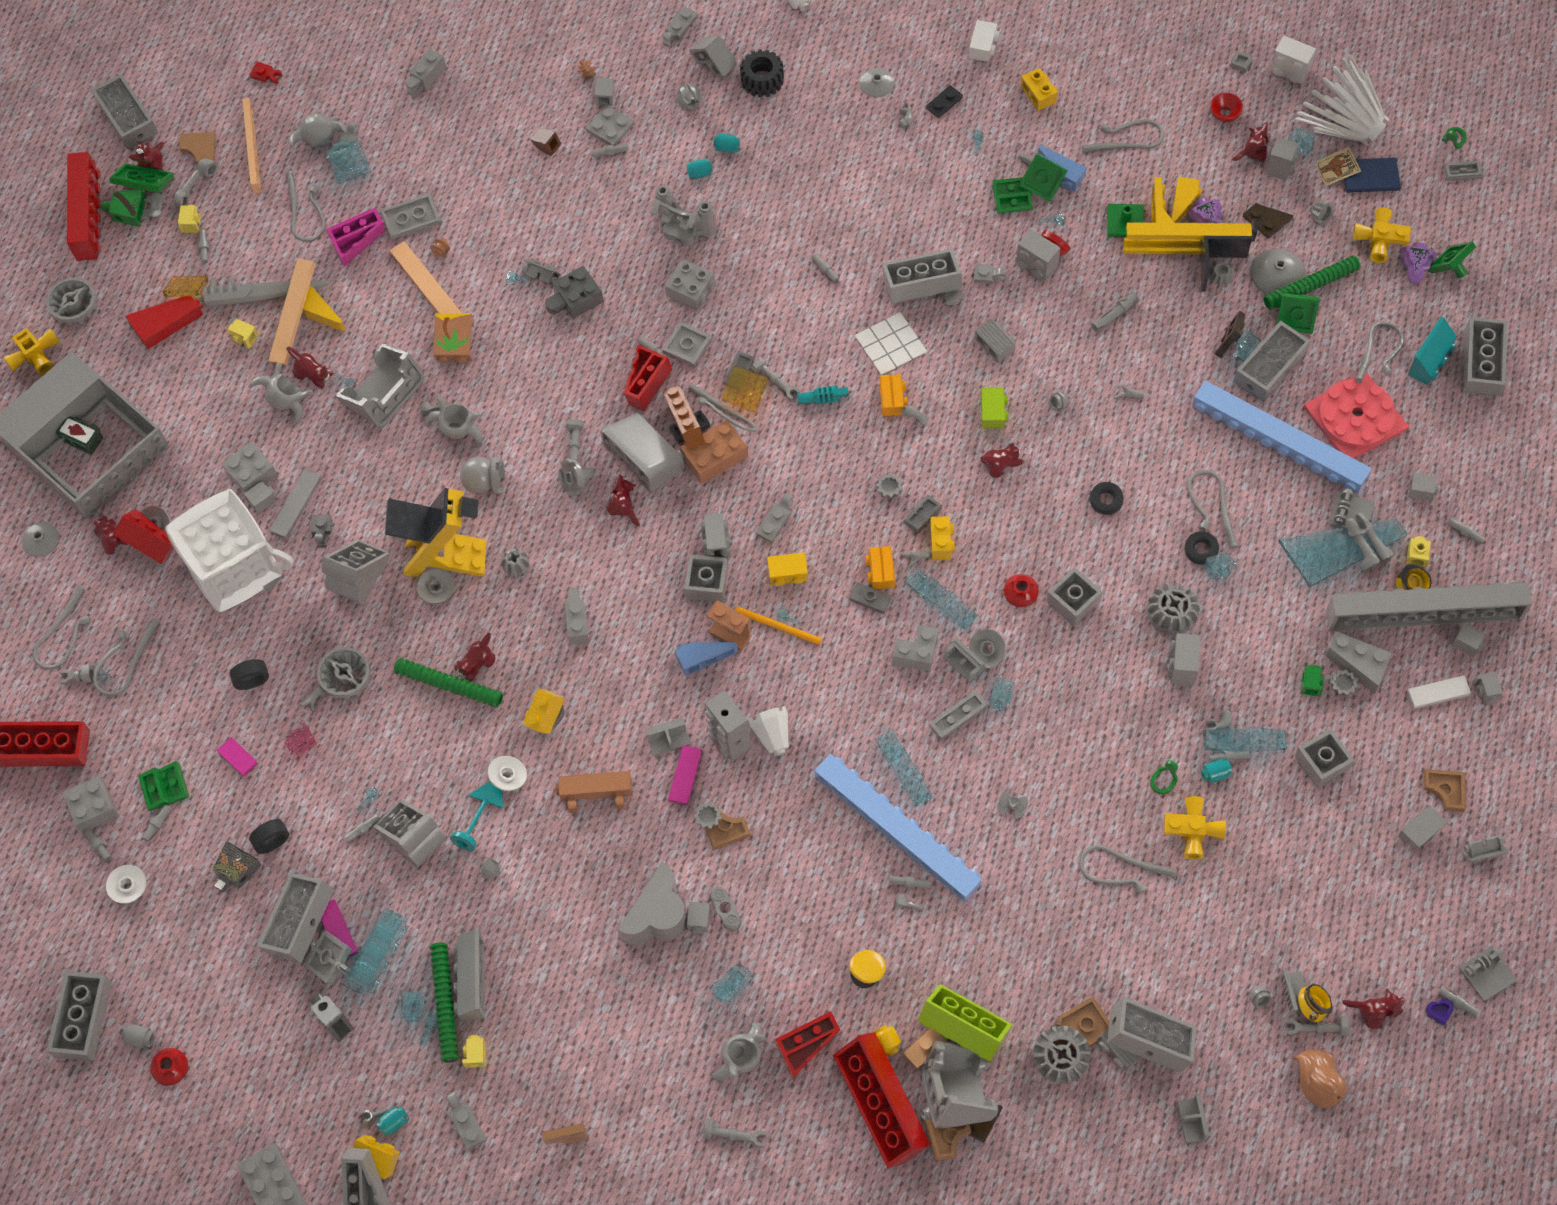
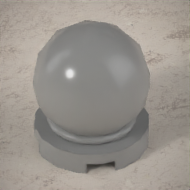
M494 456L491 462L483 457H475L466 461L460 471V479L463 486L468 491L477 494L485 493L490 489H493L494 494H502L504 487H500L501 479H505L504 462H500L502 456Z

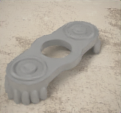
M714 888L711 891L710 900L715 905L716 913L722 918L728 931L738 930L742 923L735 909V903L729 898L724 888ZM722 903H729L731 905V910L728 913L720 911L719 908Z

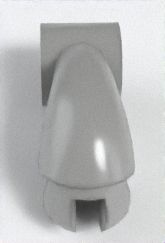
M905 102V109L899 106L900 114L905 115L903 119L899 120L901 128L909 127L913 121V115L909 109L910 105L908 102Z
M912 406L903 407V416L916 418V426L919 423L923 424L924 427L926 426L928 421L927 415L922 414Z
M1228 710L1223 711L1219 723L1215 719H1209L1206 725L1211 724L1214 728H1208L1207 732L1214 733L1216 730L1227 728L1232 723V713Z

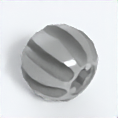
M686 84L677 91V102L683 109L693 110L698 108L702 102L701 90L696 85Z
M513 548L512 551L504 553L505 557L502 558L501 566L508 575L512 574L513 577H518L520 573L524 574L527 572L526 568L529 567L530 559L523 550L519 551L518 548Z

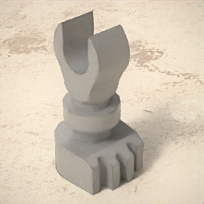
M83 665L81 670L75 672L63 670L60 674L62 676L68 675L65 680L59 681L64 685H69L75 681L93 682V666Z

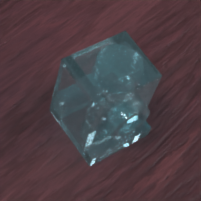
M1296 127L1294 133L1289 134L1288 140L1300 143L1298 151L1306 152L1305 155L1309 156L1316 133Z
M1246 330L1234 346L1237 349L1233 355L1244 362L1262 340Z
M1228 551L1209 557L1205 562V568L1212 582L1216 581L1218 576L1221 578L1228 576L1237 567L1234 557H1231Z
M996 678L989 705L996 710L1003 711L1006 703L1010 704L1015 682Z
M404 991L401 993L400 1018H405V1022H418V1019L423 1018L424 992ZM409 1004L414 1005L415 1010L413 1012L408 1010Z

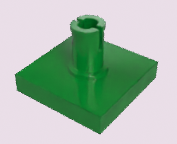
M1036 153L1019 186L1050 202L1068 169Z
M1144 204L1107 205V237H1127V223H1144Z
M1472 241L1449 246L1431 264L1429 272L1437 273L1453 270L1458 278L1464 277L1468 274V271L1462 264V261L1476 248L1475 244Z
M1282 293L1276 325L1282 321L1297 332L1313 334L1320 301L1319 297Z

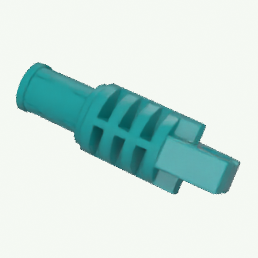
M838 385L815 388L812 392L797 393L799 405L815 402L817 405L838 402L841 397L849 396L848 387L838 388Z

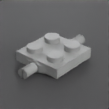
M325 930L316 942L311 941L308 947L310 949L309 957L304 964L307 969L330 985H333L339 972L344 976L349 975L348 972H351V969L344 964L353 950Z

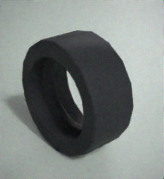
M260 659L243 661L235 665L229 673L234 688L238 690L255 688L264 684L269 678L266 664Z
M273 819L254 829L249 836V841L258 854H265L284 844L289 838L290 833L282 820Z

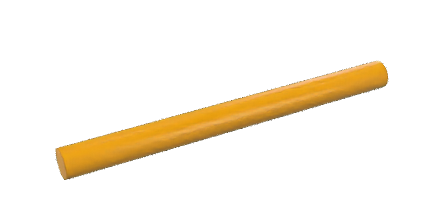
M737 606L735 609L754 621L816 645H820L822 641L820 637Z

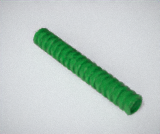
M1355 255L1347 257L1345 260L1343 259L1312 275L1293 282V284L1291 283L1269 293V295H1265L1264 304L1269 310H1273L1280 306L1282 293L1306 295L1317 288L1336 281V279L1338 280L1360 270V261Z
M399 658L394 666L395 674L400 673V676L411 677L412 680L416 679L418 682L422 681V683H427L430 686L433 685V687L438 686L439 689L449 690L450 693L454 692L456 695L460 694V696H466V698H471L474 701L477 699V702L488 703V706L493 705L494 708H498L503 699L501 691L497 692L495 689L492 690L484 685L480 686V684L475 685L474 682H469V680L464 681L463 678L459 679L457 676L453 677L451 674L448 675L436 669L431 670L430 667L420 666L419 663L415 664L407 659Z
M438 942L430 945V950H432L430 952L432 956L431 962L433 963L431 967L433 968V981H435L433 986L436 987L434 988V993H436L434 997L437 999L435 1005H437L436 1011L438 1012L436 1017L439 1018L437 1019L439 1024L437 1028L440 1030L438 1035L440 1036L439 1042L441 1043L439 1048L442 1049L440 1051L442 1055L441 1061L450 1063L459 1059V1055H457L459 1050L456 1048L458 1046L456 1042L457 1036H455L457 1034L455 1030L456 1024L454 1023L456 1020L453 1017L455 1013L452 1011L454 1009V1005H452L454 1000L452 999L453 993L450 986L452 981L449 980L451 975L449 974L450 968H448L450 966L448 962L449 956H447L449 953L447 950L448 944Z

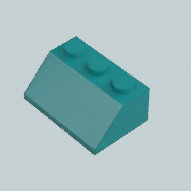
M1441 316L1415 355L1408 372L1409 376L1428 385L1430 380L1435 381L1440 372L1437 369L1439 366L1444 367L1448 360L1446 355L1448 353L1452 354L1457 345L1454 343L1457 335L1444 317Z

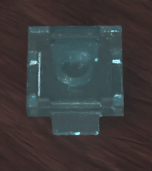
M349 139L333 144L332 149L325 151L338 185L371 173L367 158L358 139L351 142Z

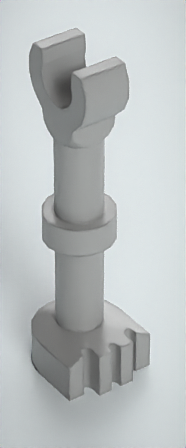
M762 357L759 358L752 365L751 371L755 375L763 372L772 384H776L784 391L789 401H793V396L790 393L794 392L797 394L800 393V390L797 387L787 385L778 373L775 374L766 366V360Z
M568 419L566 429L572 431V439L569 442V448H571L570 458L578 462V449L580 448L579 431L583 430L584 422L579 419Z
M1339 1016V1024H1322V1022L1302 1024L1293 1019L1286 1021L1287 1025L1291 1024L1295 1027L1293 1031H1287L1288 1036H1294L1301 1032H1317V1034L1339 1032L1341 1036H1349L1348 1016Z
M706 1119L703 1138L710 1139L712 1135L729 1138L731 1141H734V1139L749 1141L758 1148L764 1147V1143L757 1141L758 1136H766L764 1131L746 1133L736 1131V1128H731V1130L714 1127V1119Z

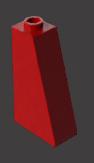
M189 294L128 314L125 317L146 348L150 349L203 315L201 311L203 306L198 299L194 300Z

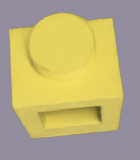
M194 205L181 206L178 219L181 232L199 233L200 229L197 224H200L201 217L200 213L197 212V207Z
M236 319L228 328V334L232 336V339L238 344L244 343L247 349H250L258 337L255 326Z
M1422 536L1411 538L1408 545L1406 565L1414 564L1426 568L1429 562L1431 541H1426V538Z
M471 1035L466 1039V1045L463 1046V1056L467 1059H462L465 1068L486 1067V1042L484 1038H480L478 1035Z

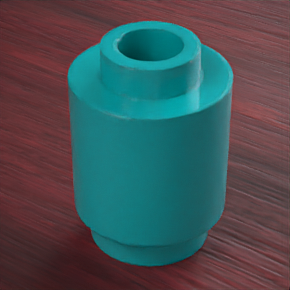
M719 133L718 137H714L713 146L716 147V151L738 152L740 138H737L735 135Z
M707 158L691 161L690 164H686L689 178L694 177V179L710 176V172L713 171L711 161H707Z
M1220 759L1203 765L1201 775L1204 781L1212 784L1227 779L1229 775H1232V768L1228 760L1223 761Z
M395 1105L382 1115L376 1124L384 1135L387 1136L390 1133H395L408 1122L406 1118L409 1115L402 1106L398 1108Z

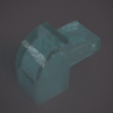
M739 963L732 966L724 978L714 982L709 989L718 1000L729 1005L749 986L755 976Z

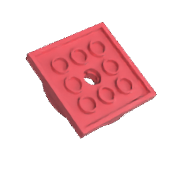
M1367 372L1361 383L1355 381L1356 376L1338 382L1330 387L1327 392L1305 403L1303 406L1334 448L1353 459L1409 428V425L1395 409L1391 397L1385 390L1375 384ZM1359 411L1362 413V416H1355L1352 412Z

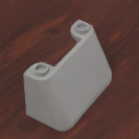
M382 344L376 350L374 361L378 367L356 391L346 386L336 395L342 404L372 424L380 427L388 423L424 381L423 371L409 353Z
M633 414L606 426L600 431L603 446L608 451L617 452L638 473V478L647 482L645 488L651 494L685 467L683 460L685 457L682 452L676 451L648 423L647 418L643 414Z
M941 1041L934 1043L922 1067V1079L933 1126L944 1129L991 1121L997 1116L998 1106L993 1099L985 1101L979 1078L981 1071L985 1069L986 1060L980 1058L969 1049L962 1048L960 1045Z

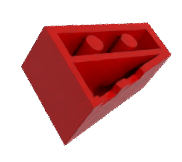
M637 345L636 357L632 362L633 367L627 380L624 395L629 406L645 411L672 371V366L667 356Z
M136 508L122 516L112 534L160 564L166 562L174 550L167 533Z
M831 1011L774 1040L792 1079L839 1033L840 1028Z

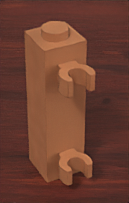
M630 771L559 776V783L555 785L556 795L560 796L561 801H568L569 813L577 812V800L615 797L617 809H625L624 796H632Z

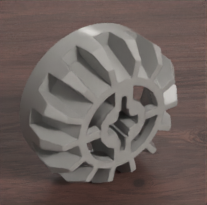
M80 278L64 279L56 283L47 294V308L53 319L62 325L67 323L69 326H74V322L77 321L79 324H83V319L86 317L90 319L92 317L91 312L97 310L98 298L95 291L87 281ZM86 301L87 308L85 311H82L83 303ZM80 312L79 315L70 317L72 314H78Z
M1165 583L1163 587H1157L1149 597L1147 604L1148 619L1157 630L1170 635L1185 633L1193 628L1198 620L1200 604L1197 601L1198 596L1192 594L1191 588L1188 586L1183 588L1180 586V583L1175 585ZM1172 593H1179L1183 595L1185 598L1181 599L1178 596H1174ZM1162 598H1164V601H1163V602H1164V604H1165V607H1163V608H1162V606H1161V600H1162ZM1187 601L1188 609L1184 613L1182 610L1183 602Z
M341 647L328 652L321 659L317 669V678L322 689L328 696L331 695L336 700L340 698L350 700L351 696H360V691L368 688V681L371 680L372 675L366 657L360 651L350 647ZM356 670H358L360 675L358 683L354 674ZM334 673L339 682L336 686L333 682ZM341 685H343V686H349V685H350V686L352 687V688L349 689V690H341V689H339V687H340Z
M1054 1026L1044 1031L1037 1039L1033 1050V1058L1038 1071L1046 1079L1056 1083H1068L1078 1079L1086 1071L1090 1061V1050L1087 1040L1079 1031L1068 1026ZM1059 1039L1069 1041L1067 1045L1056 1046L1053 1043ZM1071 1043L1076 1048V1059L1071 1056L1069 1048ZM1053 1048L1059 1051L1065 1049V1055L1071 1061L1065 1058L1059 1060L1057 1058L1058 1053H1056V1051ZM1048 1050L1052 1052V1057L1055 1061L1053 1065L1048 1060ZM1058 1063H1068L1070 1067L1066 1069L1056 1068V1065Z

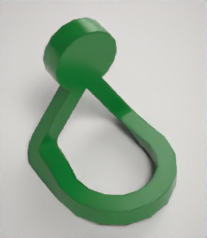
M1452 127L1446 131L1441 140L1444 142L1450 140L1455 148L1460 149L1465 143L1467 135L1462 128ZM1453 131H1458L1462 134L1463 139L1459 143H1457L1459 136Z
M1168 760L1165 766L1159 767L1152 775L1150 786L1156 793H1169L1176 785L1178 777L1175 771L1178 769V765L1174 761ZM1169 770L1173 777L1170 786L1167 789L1157 788L1154 783L1155 778L1162 771Z

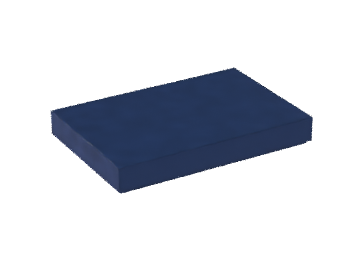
M1396 157L1355 159L1361 172L1344 178L1346 193L1400 191L1401 188Z

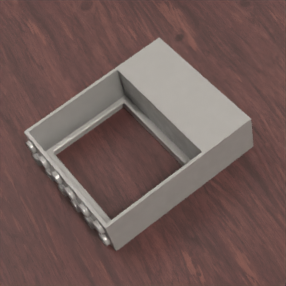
M70 352L0 413V442L85 519L95 514L99 506L107 503L116 491L122 490L127 481L135 478L144 466L150 465L153 458L158 454H162L168 446L160 428L74 352ZM108 406L144 439L80 495L43 461L71 437L59 431L68 418L85 425L102 409Z

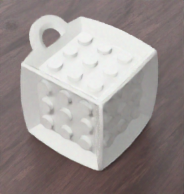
M227 489L198 503L174 519L165 528L172 546L185 562L203 595L217 612L232 608L256 595L264 589L262 586L280 577L282 570L291 569L294 562L290 555L273 549L267 543L251 513L232 489ZM273 556L282 559L283 562H276Z

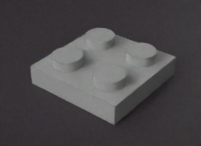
M606 105L586 127V131L606 144L616 146L633 127L635 122L611 106Z
M679 322L662 351L672 358L695 367L710 344L712 335Z

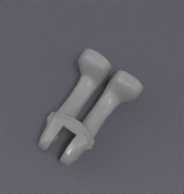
M1363 513L1356 515L1357 523L1352 518L1345 521L1350 538L1354 539L1363 553L1364 560L1361 564L1363 572L1395 555L1391 549L1386 548L1372 528L1373 525ZM1366 534L1371 544L1373 545L1376 554L1373 552V550L1371 549L1363 535Z

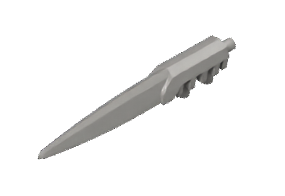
M230 277L228 278V287L219 285V288H217V280L211 279L210 288L203 287V295H195V299H198L199 302H205L207 307L282 297L287 296L291 281L246 283L244 285L237 283V286H235V278ZM311 280L310 286L314 289L330 284V281Z

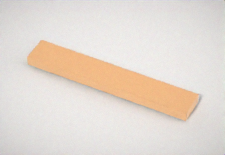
M244 98L242 100L250 184L254 194L261 192L254 113L250 99Z
M405 241L389 250L390 254L437 313H461Z
M297 259L268 360L271 363H280L286 366L288 364L290 354L286 348H292L316 265L314 261Z

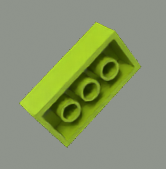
M941 984L938 985L926 1000L917 1020L925 1027L937 1031L943 1037L953 1040L962 1048L969 1049L980 1058L990 1062L1005 1042L1013 1025Z

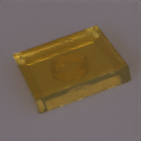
M173 276L163 289V296H198L207 284L208 276Z
M734 365L721 400L756 413L769 378Z

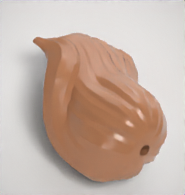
M1309 1049L1294 1056L1293 1058L1300 1065L1301 1089L1306 1098L1321 1108H1330L1338 1105L1346 1094L1347 1083L1336 1071L1333 1055L1327 1051Z

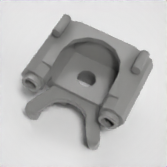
M660 186L656 189V200L650 213L655 216L658 213L661 222L665 223L662 231L665 238L669 240L677 238L680 239L683 245L690 246L694 243L695 236L711 237L715 234L714 222H716V213L709 202H701L698 212L694 214L681 208L677 204L673 193L666 186Z

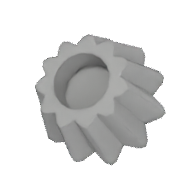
M1319 200L1313 205L1311 216L1318 225H1324L1330 219V216L1333 215L1335 208L1333 202Z
M1223 262L1216 263L1210 270L1209 279H1212V283H1217L1218 286L1222 284L1227 286L1228 282H1232L1234 277L1231 266Z
M893 473L889 475L883 474V478H878L879 483L876 484L878 493L890 499L898 496L899 492L903 489L901 486L903 481L899 480V476H894Z
M1345 669L1343 672L1338 670L1337 674H1332L1333 680L1330 683L1333 691L1337 692L1338 695L1348 696V694L1355 693V689L1359 687L1356 683L1358 678L1354 677V672L1349 673Z
M709 801L707 804L701 803L700 807L695 808L697 813L693 817L697 819L696 824L701 825L702 828L708 827L711 829L712 826H718V822L722 819L720 816L722 810L717 809V804L712 805Z

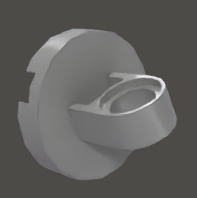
M572 458L561 461L562 469L558 470L562 488L568 490L569 493L567 494L569 496L580 495L585 488V479L595 476L593 467L582 469L580 464Z

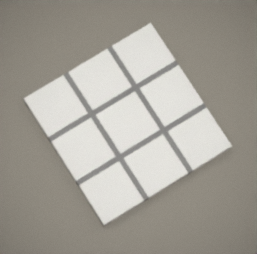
M901 312L855 335L881 375L927 352Z

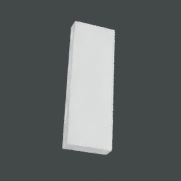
M1460 676L1410 688L1407 693L1413 708L1416 709L1469 696L1471 691L1465 676Z

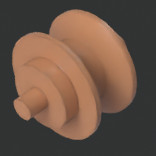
M580 60L577 72L582 71V78H593L596 67L590 66L591 60Z
M435 239L436 245L430 246L434 254L433 256L445 257V251L450 250L447 240Z

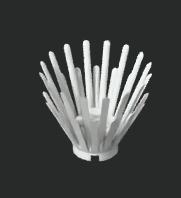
M1349 54V64L1345 58L1342 59V63L1347 69L1343 72L1344 76L1336 66H1333V71L1343 82L1344 87L1338 82L1333 85L1326 77L1322 78V82L1339 98L1334 97L1332 99L1328 95L1324 96L1316 90L1311 91L1314 96L1340 114L1329 109L1324 111L1308 102H1303L1305 107L1347 128L1301 111L1297 112V114L1306 119L1300 117L1295 119L1317 126L1313 128L1315 129L1313 132L1359 141L1364 146H1367L1369 144L1365 140L1368 138L1372 141L1376 139L1386 126L1382 121H1389V117L1383 113L1367 70H1365V74L1363 71H1360L1354 57Z

